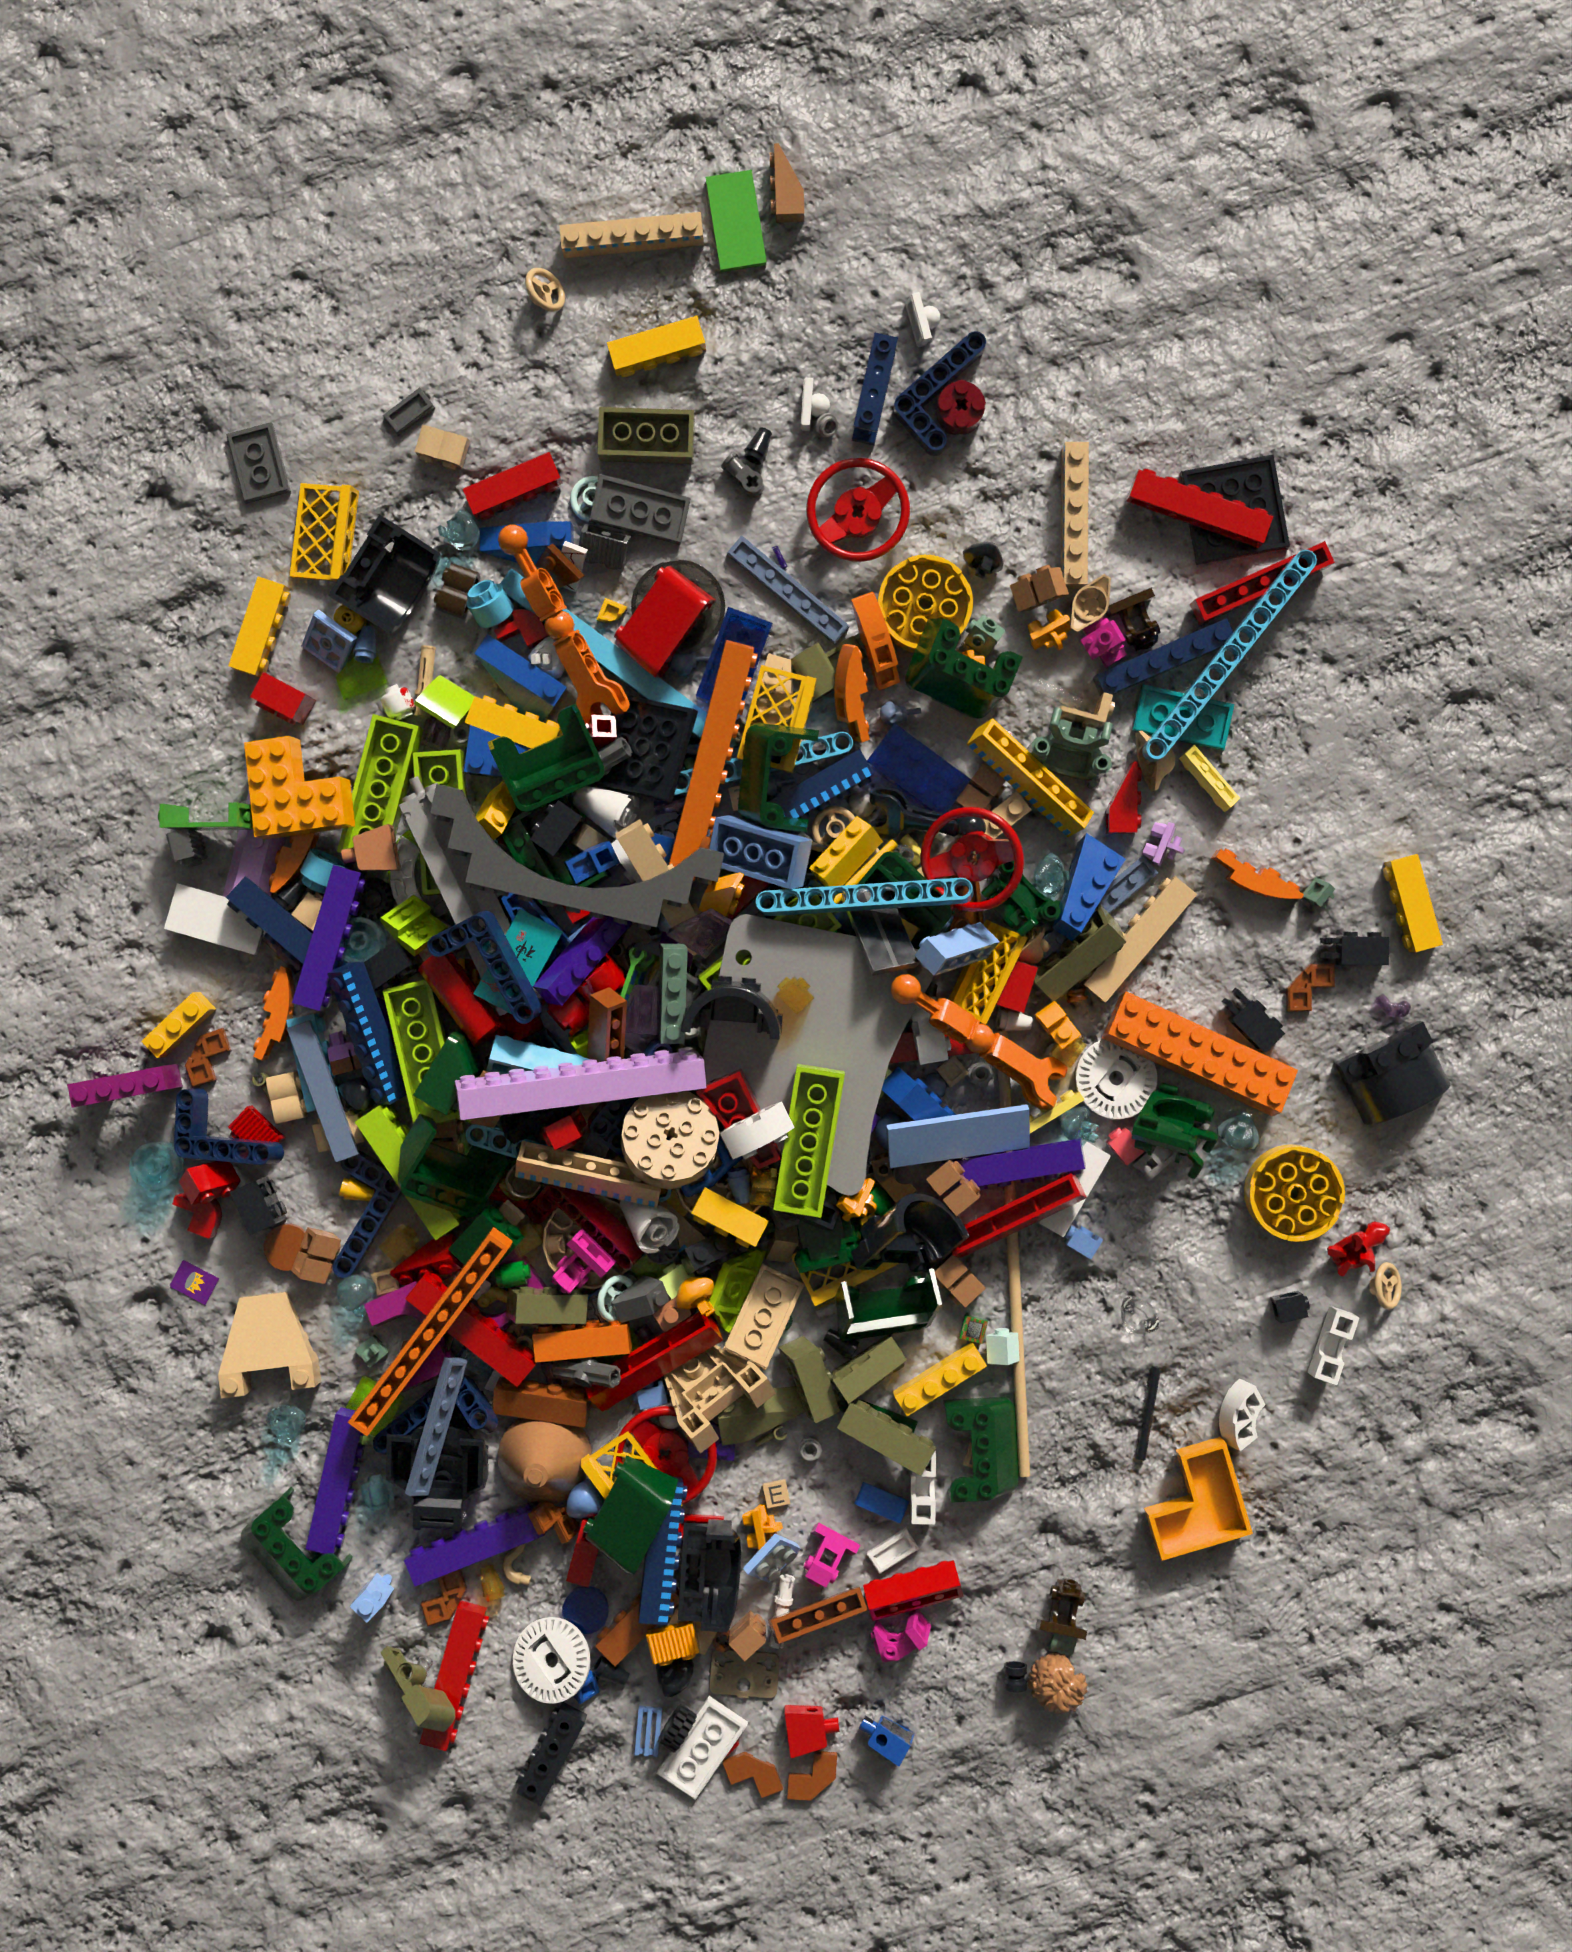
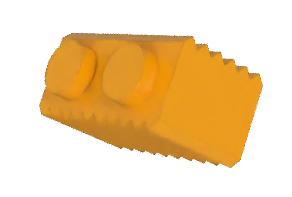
M683 1621L647 1630L646 1638L653 1664L659 1663L660 1666H665L672 1663L674 1659L682 1657V1660H689L699 1653L700 1645L694 1621Z

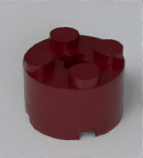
M958 380L946 386L939 396L936 408L939 425L946 432L954 435H965L974 431L979 426L985 411L986 401L981 390L966 380ZM957 406H963L965 409H960L958 411L956 408Z

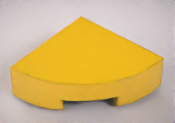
M605 598L596 620L603 623L616 621L625 614L627 607Z

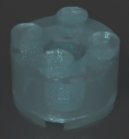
M363 917L352 918L350 925H353V930L350 938L345 940L344 948H346V954L343 960L346 962H365L387 947L386 931L378 922ZM358 937H363L364 945H360V942L357 941Z
M163 1140L140 1146L129 1162V1171L132 1179L148 1190H158L174 1184L183 1176L185 1167L184 1158L179 1157L174 1150V1143ZM159 1162L160 1167L155 1168L154 1163Z

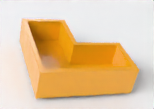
M284 736L244 742L254 837L266 840L355 827L350 780L339 776L305 781L299 739Z
M1221 1437L1176 1449L1188 1495L1144 1508L1156 1552L1162 1561L1253 1534L1226 1442Z

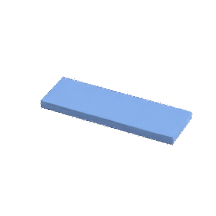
M1028 1105L886 1125L888 1163L890 1168L1030 1148Z

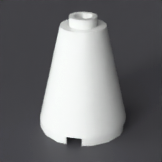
M591 786L578 789L571 796L575 808L615 839H617L615 835L617 832L634 823L637 816L633 813L634 808H639L640 804L639 798L635 795Z
M624 1200L620 1201V1207L636 1244L643 1252L656 1253L660 1251L659 1247L664 1244L666 1246L670 1245L676 1238L680 1229V1225L677 1222L678 1218L659 1204L656 1208Z

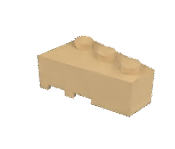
M768 653L764 666L793 673L790 659ZM764 673L762 682L766 689L779 683L775 674ZM779 675L781 681L787 678ZM793 679L784 683L790 695L793 694ZM762 685L759 694L765 691ZM781 685L769 692L775 704L788 697ZM767 694L758 698L756 703L760 712L773 706ZM790 700L777 707L784 719L793 714ZM755 709V711H754L753 717H755L756 715H758V712H757L756 709ZM776 709L763 715L767 724L774 725L781 721ZM759 717L758 719L751 722V725L754 723L764 722L762 721L761 717ZM791 719L786 721L788 726H790Z

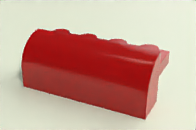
M452 952L441 957L431 955L422 963L418 969L419 973L472 1046L476 1048L482 1042L492 1041L498 1035L496 1031L504 1024L486 1000L473 994L477 987Z

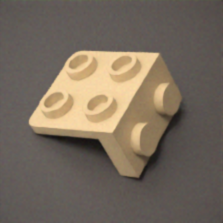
M1104 692L1097 699L1094 714L1059 706L1062 709L1060 719L1072 723L1073 721L1081 723L1082 728H1086V726L1094 729L1100 728L1113 713L1115 702H1112L1113 695Z

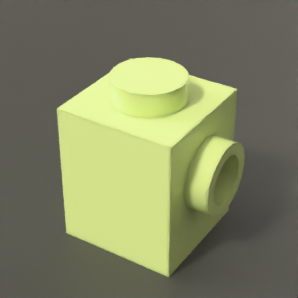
M673 1262L662 1270L664 1274L657 1279L663 1281L669 1299L672 1300L677 1296L683 1281L690 1277H695L694 1273L688 1275L683 1264L679 1263L676 1265Z

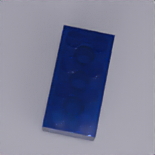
M728 607L697 690L696 699L707 704L710 703L725 640L752 646L754 647L753 653L757 654L755 667L749 668L747 676L751 677L748 692L743 691L741 699L746 703L771 635L773 623Z
M895 723L867 760L874 771L924 808L933 812L946 813L971 780Z

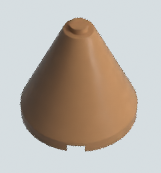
M517 1418L506 1430L500 1442L498 1466L505 1484L518 1497L534 1504H539L543 1501L555 1504L568 1499L571 1490L577 1484L587 1479L588 1476L581 1468V1459L588 1454L592 1455V1446L583 1427Z

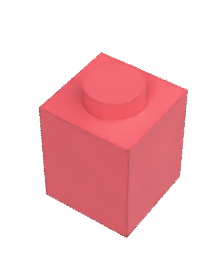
M1118 1127L1108 1135L1110 1139L1106 1143L1125 1165H1129L1145 1152L1135 1148V1139H1132L1131 1132L1125 1127L1122 1129Z

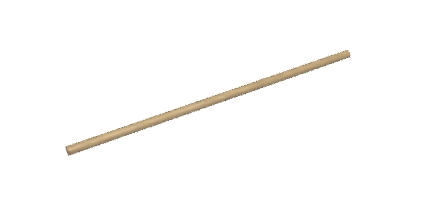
M996 1031L1001 1036L1008 1038V1031ZM998 1070L1000 1108L1012 1107L1010 1077ZM1011 1181L1009 1186H1004L1005 1205L1016 1200L1015 1181ZM1017 1231L1007 1236L1006 1239L1011 1332L1018 1333L1020 1361L1013 1363L1019 1477H1029L1030 1460Z

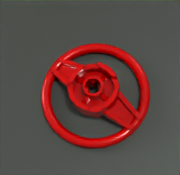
M849 458L829 466L817 477L808 494L806 516L812 535L823 549L843 560L864 562L885 555L899 543L909 523L910 502L904 484L890 468L872 459ZM861 467L874 470L885 476L867 489L857 487L844 492L835 504L834 514L819 527L816 518L817 497L823 485L834 474L848 468ZM898 493L901 506L900 520L895 532L887 542L876 549L866 552H850L833 544L849 536L865 538L871 535L878 527L882 510ZM854 509L862 510L861 518L858 516L854 518L852 516Z
M962 807L943 814L930 826L921 846V868L924 878L927 880L958 875L959 878H966L969 881H982L991 876L999 865L1014 860L1013 874L1005 889L997 896L986 901L952 904L954 908L963 911H986L1004 903L1017 889L1024 869L1023 848L1014 829L1002 817L983 808ZM970 816L983 818L999 827L1008 838L993 839L989 835L984 834L985 832L983 831L970 832L953 844L950 850L930 858L931 845L939 830L957 818ZM973 851L980 855L981 858L975 861L973 859ZM936 887V889L943 895L944 889L941 887Z
M659 1406L647 1409L633 1417L623 1427L618 1437L627 1431L629 1433L632 1432L657 1470L672 1477H682L683 1486H687L686 1500H682L681 1504H686L701 1494L713 1477L717 1463L716 1443L714 1442L707 1448V1466L702 1478L698 1481L688 1462L687 1442L683 1435L676 1429L661 1428L649 1420L658 1416L677 1417L674 1407ZM627 1438L618 1444L617 1453H623ZM669 1449L670 1451L668 1455L661 1456L660 1450L666 1451ZM616 1456L614 1469L618 1462H623L621 1456Z

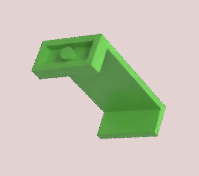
M228 803V822H189V807L160 804L158 812L159 828L174 830L190 829L194 831L253 830L250 804Z

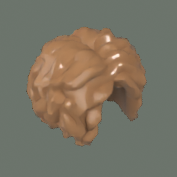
M1057 1652L1050 1653L1045 1657L1042 1656L1039 1658L1040 1660H1035V1664L1030 1668L1031 1672H1029V1678L1027 1679L1028 1688L1032 1689L1031 1696L1036 1698L1042 1707L1044 1706L1045 1710L1055 1714L1067 1713L1068 1711L1075 1712L1076 1708L1082 1705L1084 1695L1088 1692L1086 1676L1082 1673L1074 1675V1666L1070 1663L1069 1659L1065 1657V1654Z

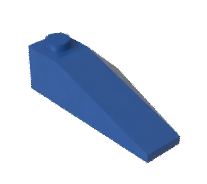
M571 521L515 524L522 527L527 533L528 545L526 550L534 565H536L547 546L552 543L560 551H562L565 541L574 544V527ZM507 525L479 528L480 552L518 563L514 555L504 553L498 543L499 533Z
M488 634L474 653L513 705L518 708L519 713L525 715L527 711L539 716L538 721L544 722L567 688Z

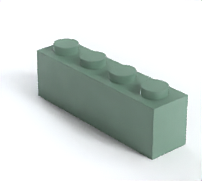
M660 943L658 1039L661 1044H685V1032H681L686 1008L688 949L685 944Z

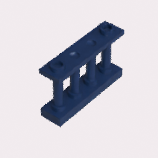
M874 333L854 421L852 441L875 445L898 337Z

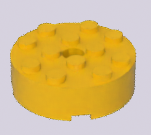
M935 555L912 556L895 565L884 578L877 600L892 642L912 653H915L928 619L944 618L956 624L961 636L970 620L973 609L972 590L962 571L949 560ZM927 599L930 601L931 607L923 610L919 606L918 601Z
M1288 1144L1271 1148L1255 1160L1245 1179L1244 1199L1251 1217L1262 1229L1281 1239L1300 1242L1312 1240L1323 1235L1336 1223L1345 1201V1187L1338 1168L1328 1157L1308 1147ZM1294 1187H1298L1299 1194L1296 1198L1292 1199L1290 1197L1291 1191Z

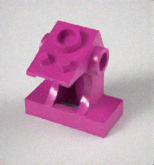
M1103 616L1083 629L1086 636L1080 640L1090 658L1094 660L1099 657L1105 668L1127 656L1123 648V643L1126 639L1114 620L1109 621L1108 618Z
M581 1228L566 1244L575 1253L570 1258L565 1255L556 1264L558 1270L551 1277L553 1279L552 1283L554 1285L559 1284L562 1287L560 1289L561 1292L569 1294L576 1286L580 1289L589 1280V1277L586 1275L591 1270L602 1278L616 1261ZM578 1256L588 1265L586 1269L576 1260Z
M817 1523L814 1525L811 1534L820 1538V1543L814 1556L809 1555L803 1568L809 1583L816 1587L822 1585L826 1588L829 1582L833 1584L839 1573L836 1568L844 1552L851 1556L855 1555L860 1545L825 1525ZM824 1549L835 1554L830 1566L819 1561Z
M919 1609L909 1612L906 1629L899 1634L888 1632L880 1621L876 1620L874 1628H872L871 1638H876L874 1640V1647L877 1655L880 1654L882 1663L898 1661L916 1648L920 1651L926 1647L931 1624ZM890 1639H895L897 1642H891Z

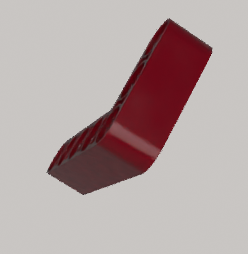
M548 1184L526 1208L527 1216L533 1222L541 1223L556 1207H559L623 1269H631L645 1253L637 1246L632 1233L591 1193Z

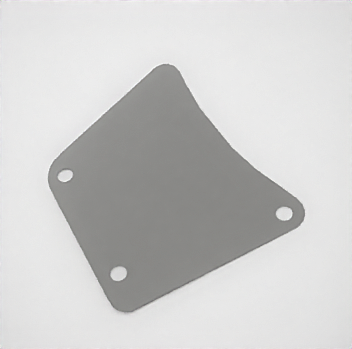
M748 914L740 915L730 924L719 975L732 976V981H742V977L756 978V983H761V992L772 1002L775 1009H778V1013L783 1014L782 1033L780 1040L770 1039V1034H767V1032L757 1033L758 1023L710 1019V1027L703 1054L706 1084L741 1068L761 1110L782 1101L789 1115L797 1064L845 1071L827 1185L841 1194L855 1195L862 1189L866 1178L872 1123L887 1068L903 1029L917 1007L914 1003L907 1005L898 1003L892 997L890 991L891 984L895 978L907 974L906 969L872 976L859 941L855 936ZM745 949L751 953L752 960L748 965L737 963L736 954L739 950ZM922 966L921 974L915 978L919 981L923 993H925L931 983L933 975ZM784 1140L776 1143L781 1154L783 1152Z

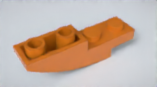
M874 592L851 599L860 638L866 648L876 688L882 690L900 683L896 667L898 661Z
M844 644L839 654L835 674L834 697L837 720L846 722L852 739L862 743L870 740L868 734L869 724L865 719L863 711L864 702L860 697V694L868 692L866 685L868 680L863 671V657L858 646Z
M320 832L290 836L291 848L282 846L281 850L277 851L275 856L276 870L269 879L270 892L278 893L300 875V869L309 850L315 849Z
M1226 848L1224 851L1222 849L1216 850L1211 859L1230 871L1225 878L1227 881L1248 892L1283 900L1302 899L1304 896L1299 891L1300 887L1291 881L1285 882L1279 878L1281 874L1273 868H1263L1258 873H1255V867L1247 862L1242 864L1235 859L1237 855Z
M281 966L280 969L277 968L272 977V982L274 983L271 991L268 990L263 998V1003L265 1004L263 1010L270 1012L271 1015L265 1018L262 1028L265 1030L262 1037L257 1038L253 1047L255 1051L253 1057L260 1060H267L269 1058L275 1041L285 1042L288 1036L286 1020L293 1018L294 1003L292 1001L295 994L291 968L288 966Z

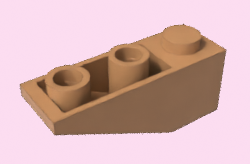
M774 143V152H769L770 167H775V176H770V189L775 191V199H771V214H776V223L804 222V189L779 143Z

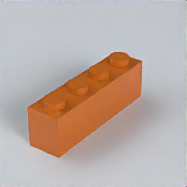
M588 1320L586 1324H561L562 1326L552 1327V1324H543L538 1326V1329H535L532 1334L535 1362L630 1354L632 1350L629 1321L621 1323L615 1320L613 1322L599 1323V1320Z

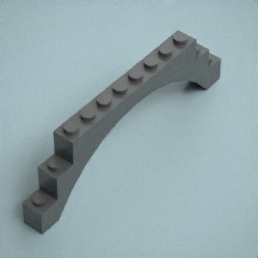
M436 784L430 813L436 814L435 819L450 822V818L454 819L448 848L453 849V854L467 857L468 853H472L465 882L471 883L470 888L484 891L485 887L495 889L494 893L502 896L514 893L518 894V899L532 902L533 898L542 900V905L556 908L557 904L566 906L567 911L580 913V910L590 911L589 916L604 919V915L614 917L613 922L627 925L628 921L637 923L638 928L651 930L652 926L657 927L663 899L668 900V905L680 908L682 904L688 903L694 876L698 877L697 882L711 885L712 881L718 882L724 857L723 852L699 847L674 868L646 881L623 887L608 888L566 885L538 875L516 862L495 844L478 822L463 790Z

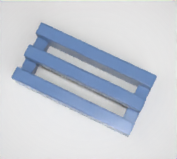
M639 1706L635 1755L644 1754V1756L653 1755V1757H658V1738L660 1736L662 1719L661 1707ZM643 1712H648L645 1748H640ZM652 1713H657L654 1749L649 1748Z

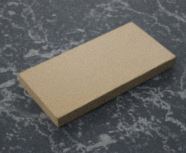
M762 1264L722 1350L747 1362L750 1361L757 1367L766 1370L804 1284Z

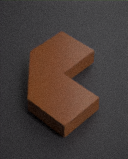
M1309 964L1286 988L1287 1012L1312 1011L1311 988L1335 987L1334 964Z
M224 1028L199 1036L196 1046L185 1064L192 1088L217 1080L210 1057L231 1050Z
M549 1501L540 1502L528 1513L538 1535L544 1534L553 1526L562 1544L571 1540L580 1530L575 1519L567 1514L565 1507H557Z
M461 1569L437 1578L442 1596L421 1602L427 1626L450 1620L467 1588Z
M814 1751L812 1774L789 1773L787 1799L811 1801L836 1779L837 1752Z
M742 1752L723 1760V1766L731 1785L753 1777L761 1798L783 1790L781 1779L774 1764L757 1759L747 1752Z

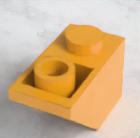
M739 872L719 877L718 882L712 881V884L708 885L703 894L698 910L725 922L729 914L733 915L739 902L735 901V899L741 896L745 885L741 884L744 874Z

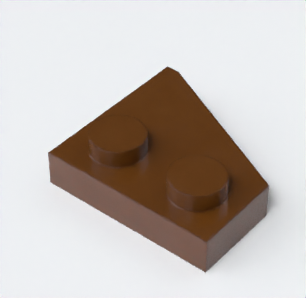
M553 543L547 546L535 565L536 569L543 568L548 571L557 589L578 582L585 576Z

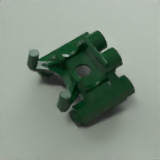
M1014 860L999 865L991 875L993 882L981 892L986 900L997 896L1008 885L1014 870ZM1023 874L1015 892L1004 903L992 908L1003 919V922L1011 928L1018 926L1022 921H1027L1017 930L1022 937L1037 924L1043 925L1058 919L1061 913L1060 901H1053L1051 898L1044 896Z
M1161 1083L1160 1090L1156 1089L1152 1092L1135 1121L1132 1130L1135 1148L1147 1151L1150 1156L1157 1146L1170 1149L1176 1153L1175 1163L1178 1164L1182 1156H1187L1193 1163L1188 1176L1196 1179L1204 1166L1203 1160L1195 1152L1198 1139L1206 1140L1202 1149L1210 1153L1218 1141V1135L1212 1131L1195 1128L1194 1125L1196 1121L1204 1124L1207 1121L1212 1122L1215 1109L1211 1108V1104L1176 1095L1179 1087Z

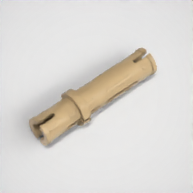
M421 646L418 689L415 690L417 698L433 681L436 651L434 646ZM416 706L414 716L430 718L429 713Z

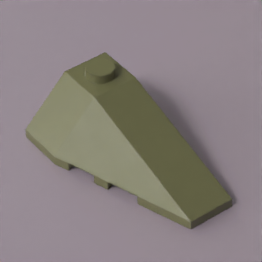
M797 1386L773 1388L776 1394L758 1408L754 1406L745 1394L717 1415L722 1445L746 1443L772 1430L774 1427L805 1413L796 1392Z

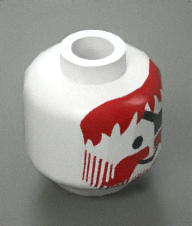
M396 684L384 690L386 694L381 697L380 701L388 718H395V720L399 721L413 715L412 710L415 709L416 705H414V700L408 688H399Z

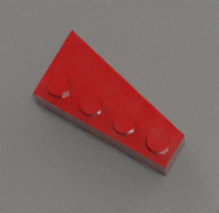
M741 1068L706 1084L704 1089L696 1090V1093L704 1100L712 1113L717 1116L725 1126V1129L761 1110ZM773 1140L756 1149L757 1153L749 1157L755 1166L761 1169L781 1160L782 1154Z

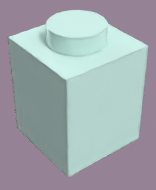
M1008 1328L995 1329L994 1333L986 1335L987 1364L1010 1365L1020 1361L1018 1333L1009 1332Z

